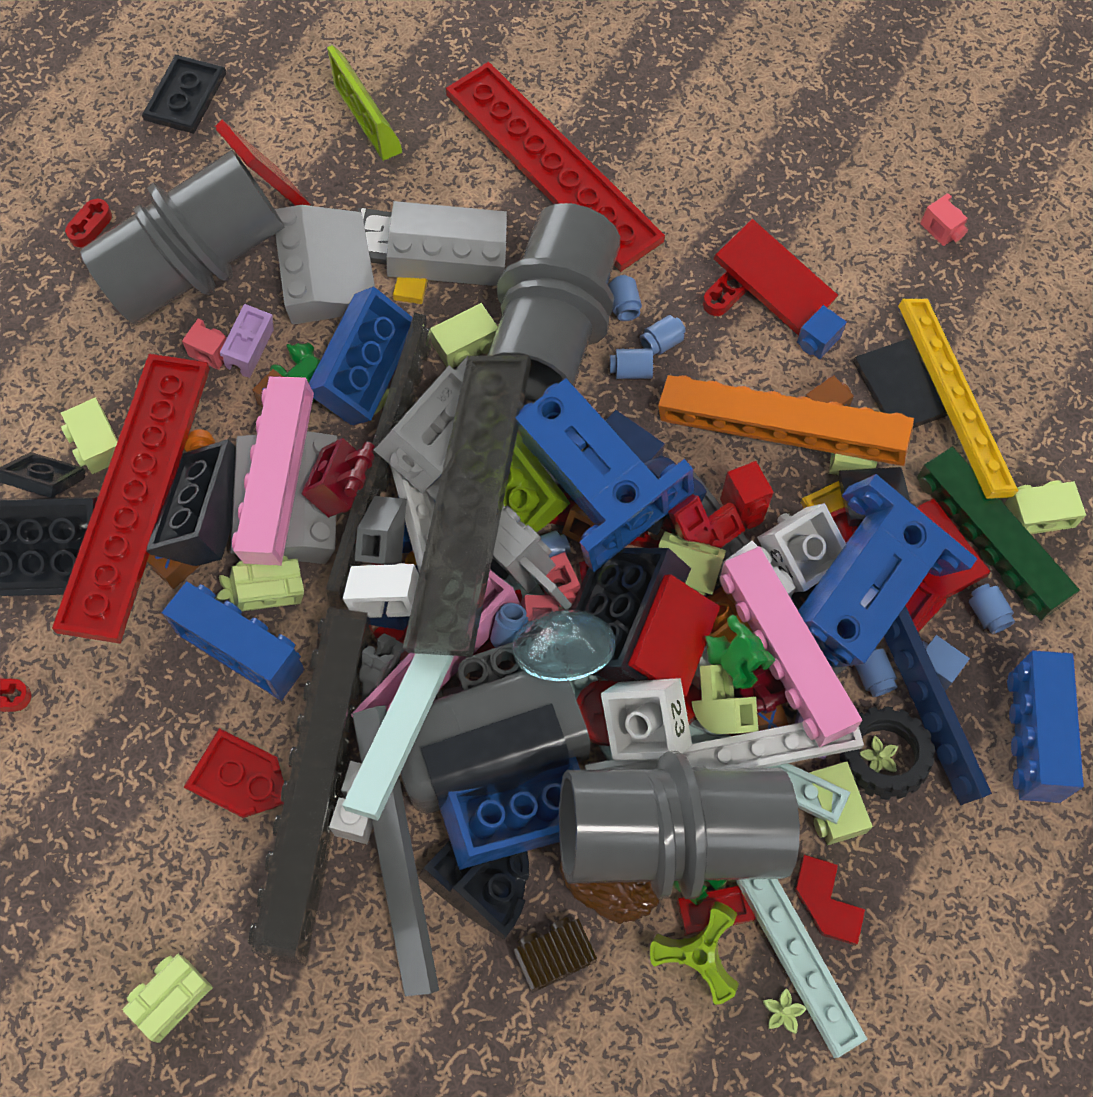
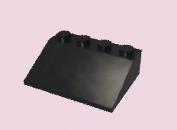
M98 496L0 499V596L64 595Z
M623 548L596 571L593 572L589 567L555 645L554 651L557 659H560L566 668L568 664L570 669L617 683L647 680L648 677L628 665L664 575L672 574L686 583L691 568L669 548Z

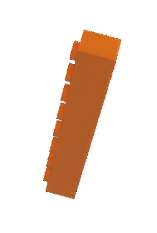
M683 375L678 377L667 376L658 404L660 419L664 422L905 466L914 418L907 417L901 413L888 414L877 412L867 407H848L838 402L826 403L814 401L803 396H785L775 391L763 392L752 390L746 386H728L717 381L705 382Z

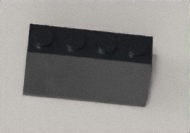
M229 439L182 454L175 478L146 549L150 555L192 566H200L222 560L232 528L236 447Z

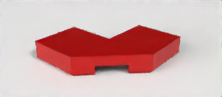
M692 494L668 511L679 537L687 541L700 542L722 548L745 531L735 505L729 502L710 516H707L699 496Z
M803 855L794 891L801 903L805 905L814 920L813 923L822 936L856 946L859 942L865 909L831 899L838 868L837 864Z

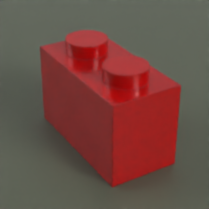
M753 461L727 472L720 500L723 506L728 502L734 504L744 527L746 526L747 529H751L764 521L774 492L757 461Z

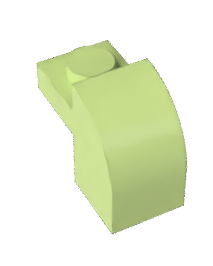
M722 665L700 666L702 700L692 701L693 711L699 723L706 730L715 734L759 731L756 697L734 698L733 679L724 671Z

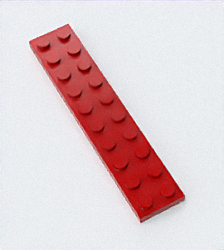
M489 61L446 87V96L553 204L572 203L588 207L604 215L615 225L621 239L614 266L620 272L664 243L665 235Z
M148 354L52 629L55 633L121 644L150 555L146 549L175 478L210 371L208 362Z

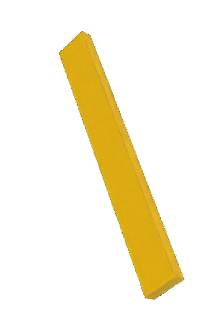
M902 299L898 307L986 499L1014 497L1018 492L1017 486L929 300Z

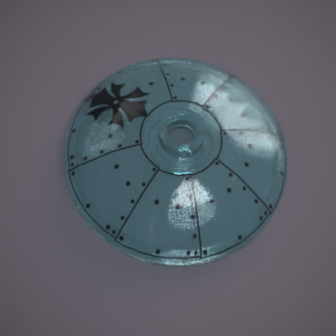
M572 609L554 610L534 617L519 629L513 640V655L521 669L535 677L552 681H569L589 676L602 669L611 660L615 652V636L611 627L593 614Z

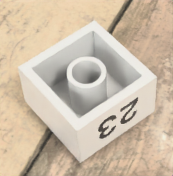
M825 503L806 507L757 537L761 546L770 554L772 558L771 565L777 567L780 571H785L792 578L796 587L794 592H804L816 585L846 545Z
M681 678L618 682L601 693L613 760L659 759L667 751L684 753L692 746Z

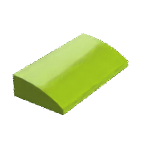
M333 45L327 47L334 85L381 159L384 161L402 153L398 137L348 60Z
M491 411L489 416L455 457L463 471L468 468L480 480L481 485L485 488L488 487L494 492L505 507L509 506L520 517V521L525 526L529 525L536 533L570 504L569 500L539 460L526 447L522 437L504 415Z

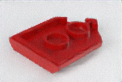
M220 728L184 785L185 789L241 818L290 803L278 758Z

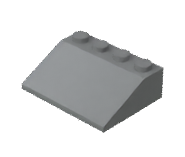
M393 201L387 248V277L425 278L432 281L497 286L498 280L505 270L507 211Z
M308 205L275 209L285 227L276 233L284 305L291 324L342 317L354 294L370 287H375L362 212Z
M307 431L283 555L287 556L288 559L326 564L335 551L336 515L328 518L301 493L321 449L337 441L336 435ZM257 435L237 436L231 554H236L232 548V537L238 531L240 522L238 508L240 503L244 502L246 492L244 479L245 475L250 473L252 463L250 450L251 446L256 443Z

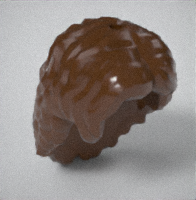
M562 861L560 862L559 872L574 898L581 901L586 907L594 909L598 915L618 924L629 921L634 922L643 916H649L651 909L657 907L660 903L652 890L650 882L568 884L564 876Z

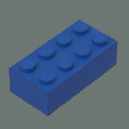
M374 286L354 294L309 382L314 392L313 398L350 425L371 421L417 327L418 321Z
M186 581L162 611V614L176 634L282 701L305 670L300 661L301 655L294 649L296 645L282 634L275 637L267 632L269 628L257 618L252 617L251 620L243 617L241 615L242 611L229 601H225L224 604L215 599L216 595L204 585L199 584L198 587H195Z
M1032 650L1009 673L1007 680L1008 690L1013 692V704L1010 706L1009 719L1011 724H1015V736H1013L1011 741V752L1013 756H1017V769H1015L1013 774V786L1019 790V800L1061 803L1084 787L1073 653Z
M576 757L569 758V765L544 771L512 790L479 796H460L479 788L448 792L447 800L440 811L459 870L560 842L559 802L563 775L567 770H580Z

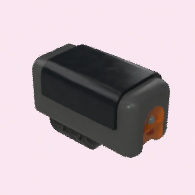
M537 635L539 637L533 641L531 637H528L526 645H523L521 648V644L519 646L516 644L515 647L516 642H512L470 656L460 663L458 673L463 692L451 694L433 701L400 772L409 799L417 811L425 814L440 811L447 800L448 792L479 788L460 796L492 795L515 789L544 771L569 765V758L576 757L578 763L589 759L590 738L567 674L563 673L566 672L561 660L557 659L550 640H547L545 636ZM541 648V651L546 653L543 659L534 660L529 656L531 652ZM506 660L515 664L512 669L506 671L497 667L500 662ZM472 671H479L483 674L481 679L477 681L466 679L467 674Z

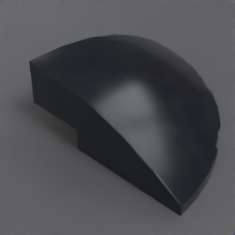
M449 839L446 845L422 869L418 877L465 916L486 930L505 939L520 917L526 901L523 897L526 880H528L530 875L528 852H521L459 870Z

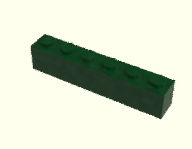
M953 446L923 465L917 476L921 489L934 497L947 516L952 518L960 527V532L967 541H972L980 550L982 559L999 572L1005 586L1010 590H1014L1023 600L1025 609L1030 614L1036 615L1042 621L1068 603L1080 591L1077 585L999 498L986 499L973 468Z

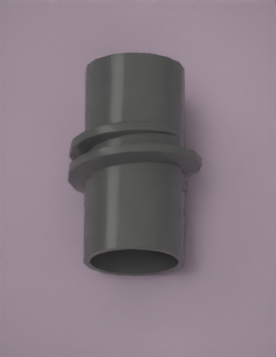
M232 149L168 192L154 182L148 185L147 189L152 202L145 207L141 204L134 207L135 214L84 246L80 253L90 274L109 301L130 323L137 325L192 288H196L205 295H211L216 289L213 274L221 280L228 281L233 277L230 263L285 227L254 177Z
M572 203L554 204L544 208L536 219L522 260L509 265L500 276L497 283V298L501 304L502 317L485 361V372L490 380L504 392L517 398L536 402L544 395L547 388L555 383L559 384L565 378L575 387L588 345L598 343L607 335L609 316L612 313L615 299L608 286V282L618 255L621 237L615 225L604 215L588 207Z
M667 751L660 756L655 769L567 770L563 775L559 802V839L562 867L568 884L650 882L658 899H667L672 893L674 881H678L680 891L685 899H696L701 894L704 880L784 879L791 876L796 866L800 835L798 803L793 783L787 772L781 768L707 769L705 766L691 767L685 755L678 751Z

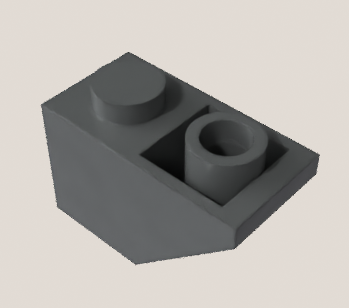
M374 496L357 528L355 561L379 564L401 563L407 499Z

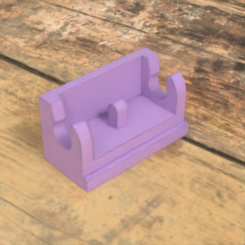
M246 304L243 305L220 351V356H223L226 368L230 370L232 365H236L241 369L242 376L251 377L274 330L272 314Z

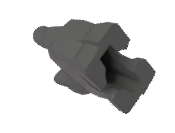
M382 634L377 639L376 650L372 646H368L363 650L362 665L359 671V680L362 682L361 702L399 665L400 655L406 648L405 644L389 635Z

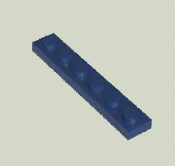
M905 605L884 635V638L907 686L909 695L917 708L924 728L928 729L931 734V742L935 746L938 759L945 770L960 805L992 794Z

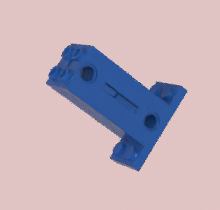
M567 378L559 384L551 385L540 399L525 405L519 411L518 416L515 417L523 443L595 524L583 534L580 541L585 563L593 572L665 516L669 510L694 493L693 468L685 459L677 465L673 463L666 467L658 479Z
M877 474L848 486L842 497L849 502V507L856 513L866 517L798 610L830 666L833 668L865 664L927 573L940 577L972 568L978 559Z

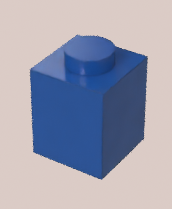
M823 305L801 327L797 343L805 353L821 359L842 337L847 321Z

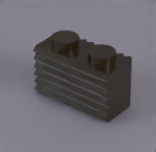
M565 917L550 925L551 932L541 937L535 932L517 941L519 947L514 949V954L531 993L597 962L595 952L579 918L571 922L569 917Z

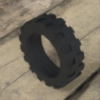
M884 706L883 709L879 710L877 707L868 709L865 714L859 713L862 718V722L859 725L862 738L872 731L885 730L896 733L911 746L915 761L913 767L908 772L902 775L889 776L877 773L868 767L861 758L859 749L840 753V761L848 762L857 787L863 788L865 790L864 793L869 796L879 795L880 799L890 800L894 796L897 799L906 797L909 792L912 794L916 792L921 784H924L934 764L935 746L930 743L931 734L928 729L924 730L922 727L923 723L918 718H911L908 716L909 713L902 709L898 712L889 706Z

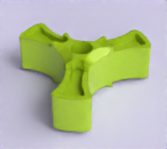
M715 902L711 909L709 924L698 935L688 939H671L661 934H656L650 946L651 964L654 967L669 962L688 965L697 970L702 975V978L707 981L715 1005L730 1000L735 996L739 983L726 972L721 964L722 961L718 954V942L722 933L734 924L737 916L736 912L721 902Z

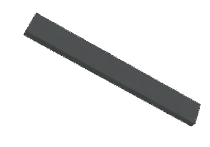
M385 705L352 713L362 763L386 716ZM398 777L379 820L372 819L406 997L431 994L439 991Z

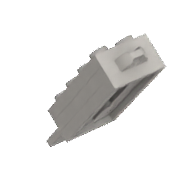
M469 356L455 370L449 365L374 451L423 493L445 471L489 416V413L493 411L495 406L489 401L498 391L499 387L490 380L486 372Z
M453 464L426 490L450 518L528 593L539 584L565 610L572 606L559 588L546 577L556 566L548 556L552 552L550 548L529 525L525 526L520 521V517L509 506L505 507L494 492L488 487L485 488L481 485L480 480L468 468L462 472Z

